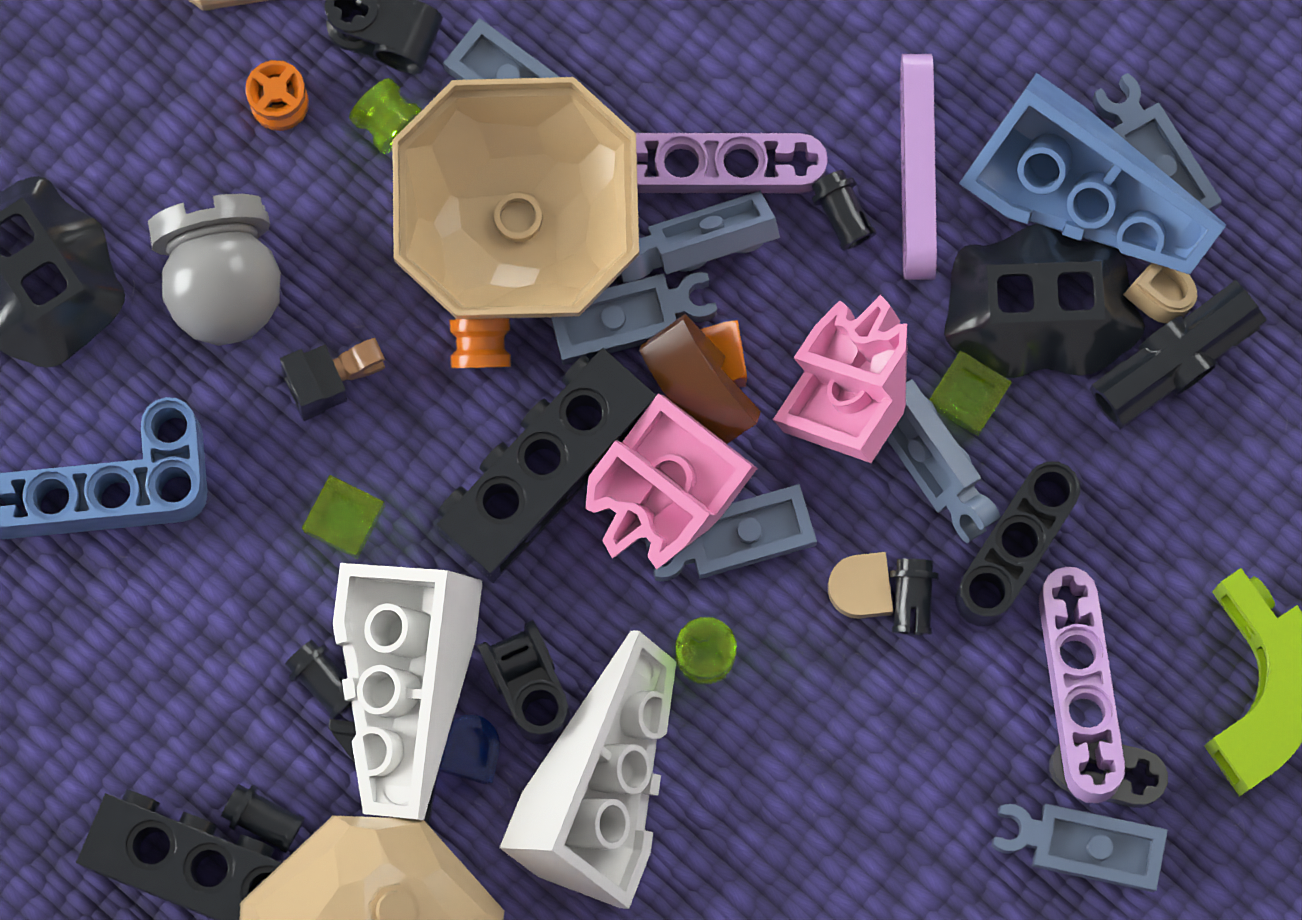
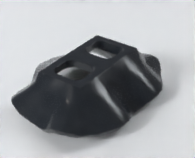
M33 176L20 180L0 192V225L15 216H21L35 234L34 241L14 255L4 257L0 254V351L35 366L48 368L64 363L108 326L122 309L125 302V292L114 273L102 225L95 218L75 209L66 202L49 180L44 177ZM54 264L66 279L67 288L47 303L36 305L23 289V281L43 266Z
M1034 224L1023 228L1005 240L991 245L970 244L964 246L955 257L951 271V291L944 330L946 341L959 356L998 377L1017 378L1041 369L1056 370L1077 376L1093 374L1107 367L1123 353L1130 350L1141 339L1145 325L1135 305L1124 296L1130 285L1127 264L1118 248L1095 241H1080L1064 236L1053 228ZM1067 274H1087L1090 276L1093 282L1094 306L1089 310L1066 311L1062 309L1058 299V277ZM1013 276L1028 277L1032 282L1033 309L1029 312L1005 313L1001 311L998 306V279Z

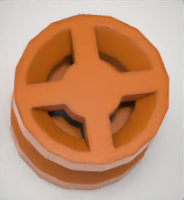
M278 60L261 63L251 71L246 81L245 93L254 118L262 126L276 131H284L298 125L304 119L309 106V97L301 73L293 65ZM282 101L286 104L273 105L272 107H269L272 102Z
M510 318L449 320L450 332L456 337V351L450 356L451 368L511 367V354L505 349L504 336L510 331Z

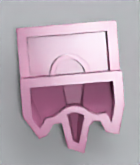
M881 295L857 319H855L849 307L839 300L814 326L794 356V359L802 367L804 373L773 418V421L784 433L872 463L902 417L906 406L907 324H900V319Z
M657 394L623 442L615 440L589 475L585 509L594 513L608 509L616 512L602 540L612 558L621 554L638 539L646 537L651 542L647 557L654 567L659 569L708 531L722 517L758 468L666 396Z

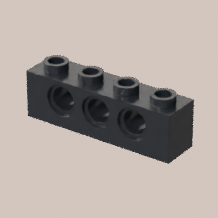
M604 348L592 359L587 355L579 358L564 375L562 383L566 387L551 403L545 398L540 400L527 413L520 424L525 431L510 446H507L504 442L497 445L481 463L479 469L484 474L468 491L463 486L457 488L438 510V514L442 517L436 524L440 536L492 583L505 572L588 483L589 475L615 440L623 442L657 396ZM580 406L593 407L602 416L596 427L586 431L575 429L569 424L567 419L569 414ZM540 449L551 450L561 459L559 466L553 472L546 475L536 474L526 465L529 456ZM508 493L513 495L519 501L517 511L506 519L491 517L485 511V506L488 500L495 494Z
M126 789L122 799L105 793L76 861L78 865L87 870L213 920H240L241 901L256 888L260 881L267 878L282 864L271 859L275 848L263 842L240 834L237 844H233L214 836L217 829L216 824L195 815L183 812L179 822L157 814L161 803L128 789ZM151 833H166L170 840V850L166 858L156 864L144 863L140 856L142 841ZM210 855L224 856L228 864V872L225 879L214 887L201 886L197 879V868L200 862Z

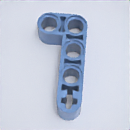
M170 397L155 400L146 408L141 420L143 459L0 473V498L7 505L0 506V540L178 523L195 518L201 513L207 501V479L203 432L191 408L185 402ZM179 418L187 422L186 432L178 441L165 443L158 440V430L165 421ZM186 477L191 480V490L182 501L173 503L162 499V489L170 479ZM115 483L130 485V496L122 506L114 509L102 506V494L107 487ZM57 488L68 490L69 501L62 511L56 514H44L42 512L41 503L48 492ZM16 505H24L28 516H25Z

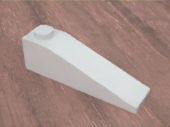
M340 563L333 628L336 644L343 647L347 679L342 680L345 700L351 701L357 735L352 740L363 814L424 820L476 640L483 580L448 570Z
M630 631L521 793L500 845L501 850L537 877L618 908L626 909L630 908L651 853L653 832L645 831L649 795L659 794L661 775L653 774L657 739H661L667 734L676 661L640 631Z

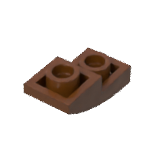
M686 314L641 345L639 351L666 397L723 442L728 444L757 424L761 410L721 369L725 355Z

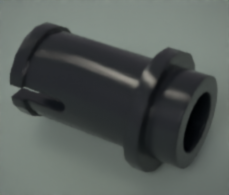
M838 170L822 177L811 186L816 194L813 196L812 201L815 206H822L844 251L868 241L877 232L871 226L853 191V188L856 186L854 178H847L844 170Z
M897 559L896 570L890 571V578L896 579L892 633L908 634L910 632L911 609H914V635H931L932 582L939 580V573L933 572L932 560Z
M310 640L285 663L292 672L288 678L292 682L299 679L330 713V717L336 719L352 705L351 701L345 700L342 680L347 679V677L326 655L329 648L326 645L319 647L313 640Z
M238 784L229 798L221 817L231 822L230 829L235 831L240 826L281 848V851L286 853L297 836L305 818L301 815L297 816L258 795L257 786L252 784L248 789Z

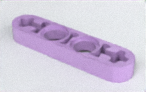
M902 54L900 66L903 276L904 280H934L937 262L933 56L932 54Z
M636 133L637 162H648L647 149H657L655 155L657 177H647L648 165H637L638 193H754L757 191H761V193H804L813 190L811 186L825 176L828 161L826 149L822 143L813 136L802 133ZM677 149L691 151L698 159V168L688 177L680 178L673 176L664 165L665 158L669 153ZM737 149L750 151L758 161L757 169L748 177H734L724 167V159L728 153ZM766 149L776 150L774 162L792 161L795 151H804L807 161L816 162L817 165L808 166L805 176L795 175L794 166L775 165V177H765L768 164Z
M1063 567L1056 569L1048 575L1039 595V610L1063 769L1068 789L1076 798L1087 803H1100L1107 801L1116 793L1125 775L1123 749L1098 591L1094 580L1087 572L1075 567ZM1061 586H1069L1072 595L1082 596V598H1079L1074 609L1075 624L1065 626L1068 615L1064 600L1054 599L1058 596ZM1070 641H1080L1086 644L1094 656L1093 664L1084 669H1074L1066 665L1060 655L1061 646ZM1079 699H1089L1095 702L1102 711V722L1091 728L1076 724L1071 719L1069 705ZM1099 741L1095 749L1097 766L1102 770L1109 769L1110 773L1105 775L1101 785H1094L1091 775H1081L1080 772L1085 769L1089 760L1088 744Z

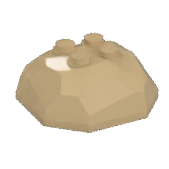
M574 77L452 80L392 140L394 261L456 319L580 316L639 256L636 133Z
M332 816L241 901L240 920H504V910L424 820Z

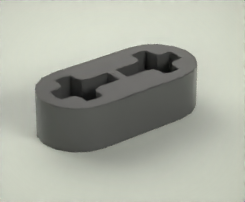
M1099 741L1088 744V762L1097 765L1095 749ZM1059 744L1050 757L1049 771L1053 781L1061 789L1072 793L1068 789L1065 780ZM1122 744L1125 772L1132 771L1137 763H1142L1146 765V776L1155 779L1154 786H1146L1140 795L1131 793V782L1122 779L1116 793L1106 802L1132 808H1143L1151 805L1164 793L1167 787L1168 772L1165 764L1152 752ZM1109 769L1104 770L1103 774L1088 771L1084 774L1091 775L1094 785H1101L1105 775L1110 773Z

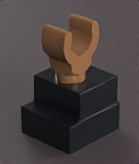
M371 338L355 345L333 360L326 344L306 353L300 349L279 358L283 377L303 421L325 413V410L346 402V389L342 383L343 381L366 377L385 368L383 363L385 358L376 338Z

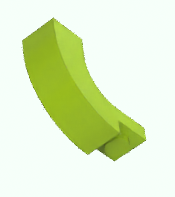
M1242 568L1222 580L1212 593L1244 636L1255 655L1259 672L1257 694L1252 706L1242 719L1204 745L1239 797L1283 766L1302 743V611L1296 605L1277 618L1271 610L1275 607V602L1269 590L1257 577L1253 576L1249 579Z

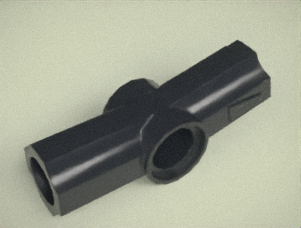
M1235 280L1187 317L1178 316L1158 329L1139 346V352L1126 361H1122L1092 384L1090 391L1096 400L1097 406L1106 418L1121 430L1171 393L1177 396L1199 382L1219 364L1217 362L1219 358L1260 330L1267 323V319L1248 292Z

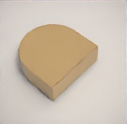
M1151 263L1128 288L1124 296L1150 318L1158 322L1168 323L1178 316H1183L1184 318L1197 300V288L1189 274Z
M886 552L849 556L841 560L834 567L828 582V595L833 606L841 614L857 619L893 614Z

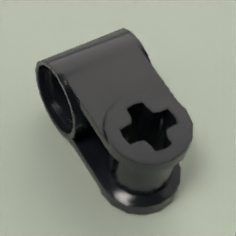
M419 0L325 1L326 28L329 38L336 46L343 50L380 61L386 66L409 74H421L423 72L443 19L441 13L435 8ZM353 10L362 12V16L356 15L351 23L344 22L342 17H349Z
M532 620L525 623L524 631L490 646L487 642L477 645L499 695H503L516 726L523 737L532 743L541 745L556 742L570 722L571 716L566 695L554 672L555 666L535 622ZM548 699L556 703L559 708L558 714L551 723L537 726L526 720V709L535 700Z

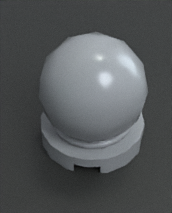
M256 195L213 196L215 208L199 210L186 214L183 202L158 212L148 220L152 250L160 255L169 256L162 271V300L177 326L193 339L217 346L251 339L268 323L280 303L281 272L272 251L257 239L269 230L270 220L268 212L265 211V206H262L261 197Z

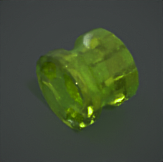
M392 78L384 79L368 90L355 104L349 115V120L358 129H367L373 135V144L382 154L392 151V140L422 111L416 103H407L400 96V86Z
M700 617L689 621L680 630L676 639L675 661L679 671L688 680L697 684L716 683L723 680L731 672L736 657V639L732 630L724 622L713 617ZM695 640H697V641H699V642L702 641V640H709V641H708V642H704V641H703V642H701V643H698V642H696Z

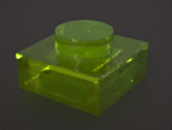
M960 350L929 400L938 413L979 437L1012 382Z
M329 475L302 526V530L305 534L358 559L385 508V503Z

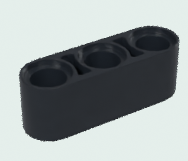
M1057 461L1044 462L1037 465L1029 473L964 574L955 594V601L959 614L968 623L976 626H990L1003 618L1071 513L1080 495V482L1076 473L1068 465ZM1042 481H1050L1057 484L1065 495V503L1057 507L1043 505L1036 498L1034 486ZM1010 531L1024 533L1032 542L1033 553L1023 558L1010 555L1002 545V536ZM978 581L990 582L998 588L1001 595V603L994 608L979 607L972 601L969 595V587Z

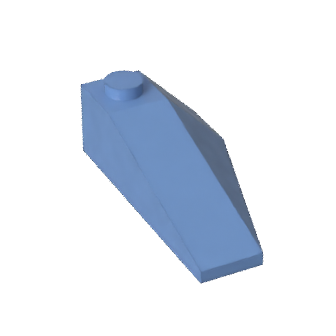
M1038 73L1034 75L959 182L961 186L1007 218L1026 224L1031 221L1063 231L1062 235L1080 241L1082 238L1102 243L1118 248L1122 254L1187 274H1191L1226 226L1222 220L1089 109Z

